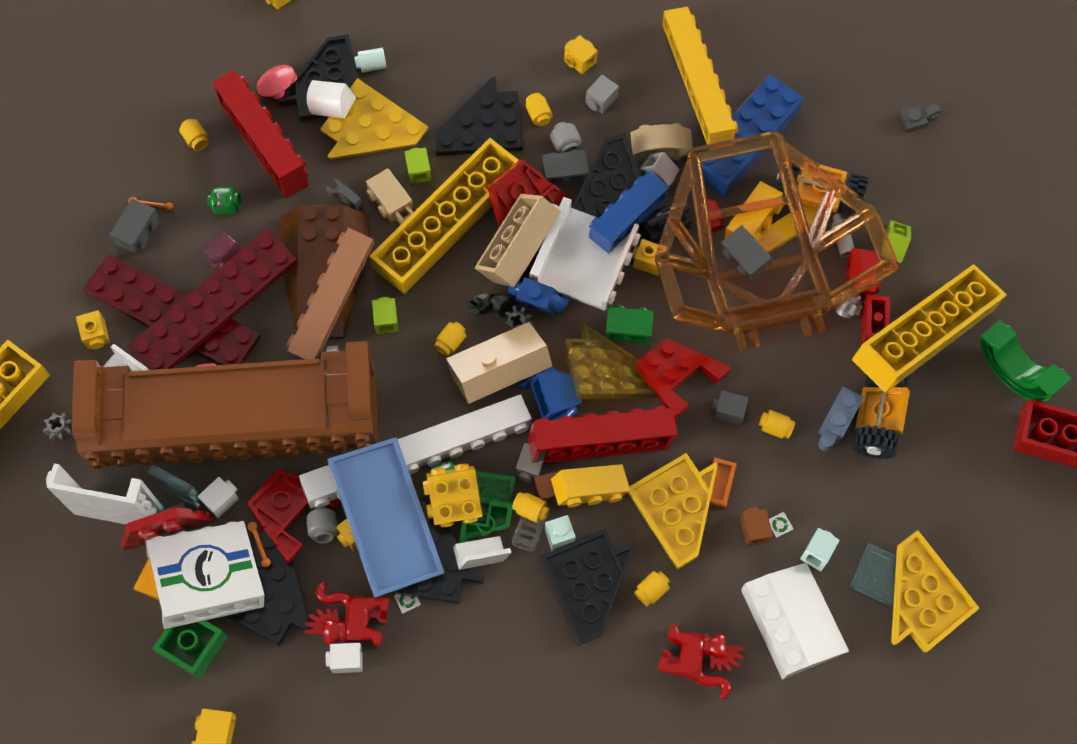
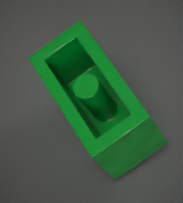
M620 305L608 307L605 340L650 345L653 311H648L646 308L627 309Z

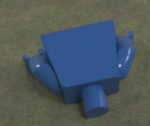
M528 268L525 269L515 287L508 286L509 293L516 296L515 301L517 304L527 305L528 308L552 317L555 316L556 312L563 311L571 300H575L561 295L553 287L526 278Z
M552 367L523 379L527 381L519 384V388L522 390H527L531 386L541 418H548L550 421L559 420L563 416L574 417L577 414V408L582 404V399L587 398L589 394L586 385H576L572 374H564Z

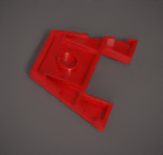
M524 160L517 161L487 186L499 227L520 194L545 196L550 203L560 206L563 197L571 199L573 202L569 195H565L560 191V188L555 184H551L541 173Z
M667 338L638 360L636 364V369L649 388H653L658 395L660 404L662 406L665 405L666 408H673L675 420L687 410L689 405L673 392L677 387L698 370L715 384H718L731 371V367Z
M278 469L247 502V506L283 559L289 564L303 549V544L285 531L309 504L299 475ZM335 499L330 501L327 506L336 511L342 503L341 500Z
M175 507L129 522L125 527V534L122 535V540H120L122 551L143 545L146 540H151L160 533L166 531L168 534L179 532L182 530V526L188 524L192 528L214 522L212 513L206 512L203 514V511L200 510L192 512L191 509Z

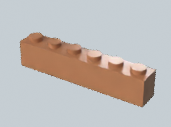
M347 228L346 233L342 232L337 241L339 247L336 253H331L327 262L329 267L326 273L322 272L318 279L317 285L319 287L317 292L310 295L307 302L309 308L306 314H301L297 322L299 328L296 334H292L287 342L289 347L287 351L303 360L319 359L375 244L372 238L353 229Z

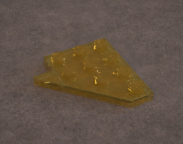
M583 324L580 331L583 339H565L563 347L578 399L658 398L654 389L649 388L636 369L639 359L588 325Z

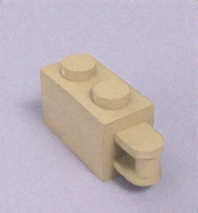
M389 168L366 181L368 189L366 194L371 202L375 201L379 206L377 207L378 211L384 219L387 217L391 223L398 221L401 225L414 213L412 199Z

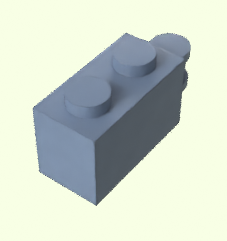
M842 387L817 433L821 435L818 441L820 450L829 451L834 443L839 444L864 398L863 396Z

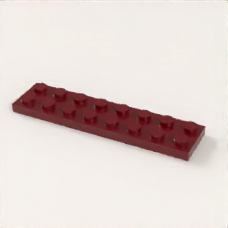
M267 228L127 347L149 370L173 369L298 262L297 258Z
M110 254L105 257L82 289L89 296L147 327L153 325L187 296ZM230 319L197 347L194 352L218 365L243 364L261 336L254 330Z

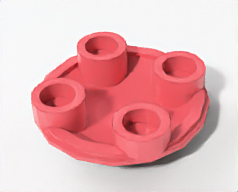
M289 65L275 66L260 77L257 82V92L263 97L280 99L284 96L285 90L297 80V75Z

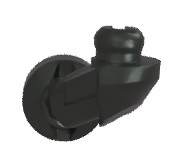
M483 293L477 296L473 295L468 301V308L473 314L483 315L493 307V311L497 315L505 318L508 317L505 314L508 310L513 311L516 301L508 294Z

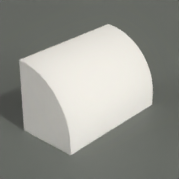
M312 80L307 92L308 109L313 115L345 118L356 99L349 87L343 83Z

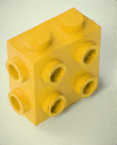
M468 463L455 465V469L446 471L444 467L431 469V473L426 474L427 480L423 481L424 494L430 495L431 504H427L426 507L428 519L433 518L434 525L439 524L440 527H448L454 525L455 521L463 520V523L476 522L477 518L482 517L474 466L469 467Z

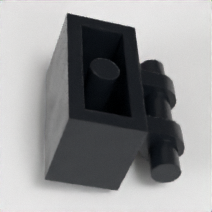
M680 200L654 210L639 224V229L645 240L663 246L672 238L685 236L689 232L692 222L687 214L690 208L687 203L681 204Z

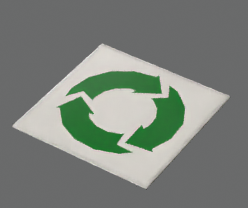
M784 512L769 519L771 529L776 538L794 529Z
M394 595L402 614L421 605L418 597Z

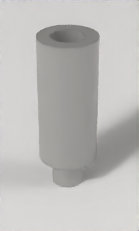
M841 214L833 215L834 222L831 224L840 257L847 258L851 249L855 248L847 220L842 219Z

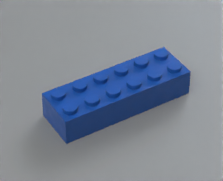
M769 74L731 117L738 126V133L735 134L734 143L708 148V145H706L692 161L690 174L725 198L800 112L804 97Z

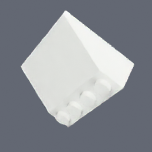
M807 563L767 574L745 583L742 587L743 596L782 680L849 652Z

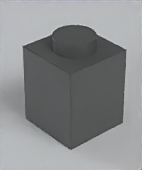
M721 390L719 398L714 397L711 408V410L715 411L713 419L740 426L744 419L749 397Z

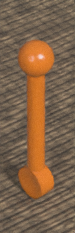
M131 197L128 200L130 202L131 199H134L148 206L165 208L167 211H172L174 205L170 202L162 204L137 200L136 197Z
M250 522L248 529L253 533L262 558L261 565L268 567L271 561L266 557L257 532L258 525L255 522Z

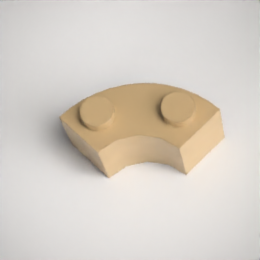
M679 123L653 126L642 125L639 129L630 132L633 156L643 161H646L651 153L665 152L670 159L676 161L693 153L691 129L683 127Z

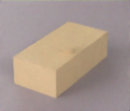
M520 194L474 269L493 283L515 287L561 211L542 196Z
M530 322L446 358L452 378L468 404L552 367L547 345Z

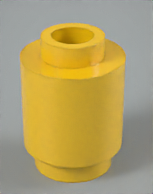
M534 93L526 98V109L533 124L539 126L547 125L552 119L553 114L545 97L540 93Z
M187 119L181 124L179 132L191 149L199 152L208 147L209 136L197 119Z
M449 322L435 339L434 347L443 355L449 356L450 353L456 351L467 337L466 329L458 322Z
M769 409L767 413H762L758 425L762 426L761 431L781 439L783 437L789 439L794 429L795 421L790 420L791 417Z
M519 492L512 505V509L516 511V514L535 523H539L540 520L544 521L549 513L547 501L527 492L525 494Z
M652 571L637 586L634 594L648 607L670 589L668 585L670 580L661 571L658 573Z

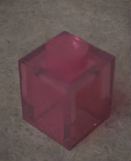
M223 230L203 247L206 254L205 260L213 268L215 266L218 268L222 267L241 251L238 243Z

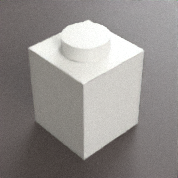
M220 477L197 496L218 519L239 500L235 493L238 489L229 480L224 482Z
M330 644V651L326 652V667L330 666L332 673L362 672L361 644Z

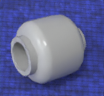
M560 122L555 125L550 134L556 152L564 153L570 150H579L582 141L575 125Z
M327 507L315 508L307 515V532L312 540L323 544L331 542L338 534L336 529L338 518L334 510Z

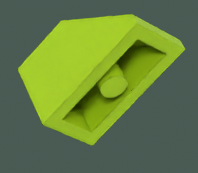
M890 220L880 250V257H883V260L889 263H902L911 241V227Z

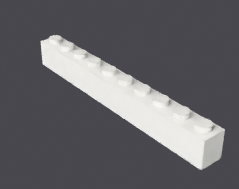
M520 394L397 440L409 474H413L423 466L428 465L431 467L439 464L442 459L459 457L466 450H478L484 447L485 443L502 441L509 434H521L528 430L532 418ZM329 465L299 475L310 509L313 507L322 508L327 506L332 500H340Z

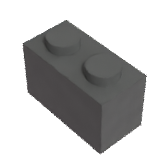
M570 150L564 153L551 152L542 155L544 178L557 187L583 184L589 172L585 150Z
M131 199L109 235L115 245L138 255L141 249L146 247L152 231L157 229L160 217L155 208Z
M743 225L721 242L723 247L721 252L729 261L734 260L738 264L736 269L744 278L748 276L751 280H754L773 264L772 257Z

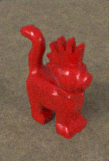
M320 583L316 588V597L320 602L328 605L335 603L344 604L346 606L345 621H339L337 609L332 614L330 609L327 608V615L320 609H317L320 617L310 614L309 618L314 622H306L305 625L313 629L305 630L304 633L307 635H323L324 643L329 646L338 641L342 643L346 641L350 643L368 641L372 642L375 647L381 648L382 633L368 628L369 619H377L379 624H386L387 613L385 612L388 609L389 599L382 597L374 598V596H352L341 592L328 595L325 593L327 583Z
M671 624L667 640L682 647L679 656H673L670 651L664 649L658 671L673 676H682L706 687L718 685L722 689L719 698L726 699L731 693V685L728 679L720 675H705L702 672L703 656L709 657L711 669L716 665L720 672L723 665L728 672H731L729 664L739 667V663L734 659L743 660L744 658L736 652H743L745 649L727 645L726 637L721 633H717L713 637L708 636V634L703 636L697 633H684L678 631L677 625Z

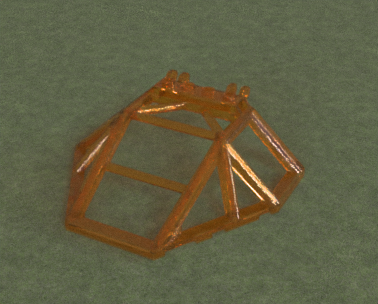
M777 131L690 148L655 255V263L673 319L736 335L740 350H746L747 346L744 333L750 332L753 346L759 347L760 339L757 330L801 321L804 335L809 336L812 333V328L808 319L812 318L815 320L818 332H825L822 315L897 272L900 266L877 209L873 205H867L859 199V195L833 174H827L819 167L820 164L808 155L805 157L784 140V136ZM772 148L785 196L708 211L702 162ZM792 163L826 188L811 229L809 228L798 191ZM690 189L692 190L700 247L680 221ZM838 198L856 212L853 216L824 232ZM788 204L802 254L772 260L773 264L764 271L799 263L800 265L780 297L764 300L725 280L742 276L736 268L717 272L710 220ZM865 225L880 262L831 291L818 254ZM675 235L691 258L670 253ZM673 269L706 279L717 314L684 305ZM808 269L815 289L792 294ZM724 289L750 303L729 307Z

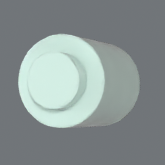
M383 47L359 51L358 56L354 57L356 69H361L362 73L387 69Z

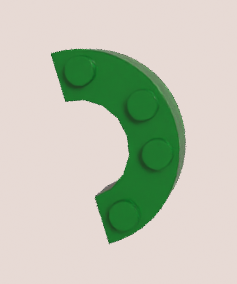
M999 320L980 336V346L986 362L995 375L1017 395L1027 400L1047 402L1063 389L1072 378L1064 369L1057 367L1055 364L1050 367H1043L1030 360L1021 349L1017 340L1018 334L1010 325H1006Z

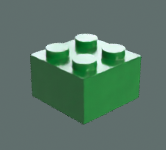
M203 620L165 629L152 649L158 655L200 680L228 637L222 630Z

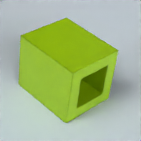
M412 148L405 151L410 184L432 181L426 148Z
M381 297L377 300H372L376 334L399 332L395 298Z

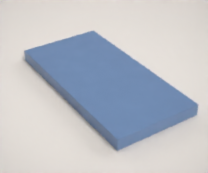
M397 437L327 460L374 598L444 574Z

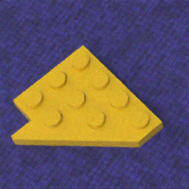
M357 78L350 88L356 99L346 117H329L320 129L323 134L336 142V145L327 156L329 160L417 146L427 132L428 126Z
M687 453L629 486L630 491L628 492L677 570L698 558L718 464L715 462L699 472Z
M917 530L897 545L891 643L896 645L910 634L925 653L975 613L979 606Z

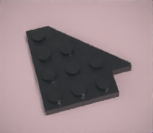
M349 34L328 37L297 74V80L285 90L284 96L278 99L279 106L297 103L301 121L326 117L310 113L307 105L308 88L312 80L343 83L349 89L358 77Z
M496 77L490 78L435 132L436 156L474 154L489 138L508 152L522 151L518 91L497 92Z
M626 133L607 138L603 141L571 208L600 218L609 204H615L624 190H630L633 187L640 173Z
M419 501L444 574L391 592V594L459 604L462 582L469 581L483 584L484 579L476 567L459 570L453 546L458 544V542L447 527H440L439 524L434 525L433 518L428 519L426 505L429 503Z
M606 528L540 556L541 563L578 646L601 637L636 546L633 542L615 550Z
M263 530L259 538L266 557L271 561L270 566L263 567L261 565L262 558L256 543L252 548L264 592V607L226 615L225 617L280 646L291 625L303 631L311 628L305 625L306 622H309L294 562L292 560L288 564L283 559Z

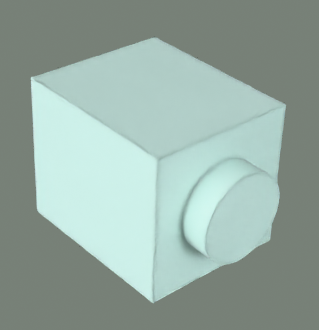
M568 515L545 522L544 530L552 551L575 541L576 536Z
M818 528L800 560L821 572L840 540L834 537L832 533Z

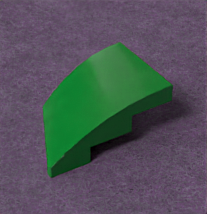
M475 470L482 517L477 518V521L472 523H463V520H461L459 543L510 527L513 505L512 496L515 483L514 475Z

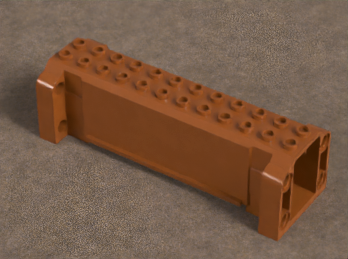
M368 341L346 343V351L322 352V360L305 359L132 371L128 365L101 367L97 360L74 361L72 433L76 441L77 451L90 467L106 469L107 466L114 465L127 468L131 467V464L153 466L156 462L178 464L184 460L198 463L203 462L204 459L212 458L216 461H224L228 457L249 459L254 455L274 457L276 454L286 453L289 456L299 455L300 452L321 454L324 450L346 452L348 449H360L379 442L377 386Z

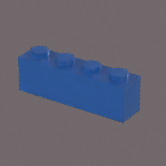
M650 171L644 176H639L630 190H624L615 204H609L600 218L596 217L589 225V238L609 254L631 233L634 224L639 225L667 199L670 187Z

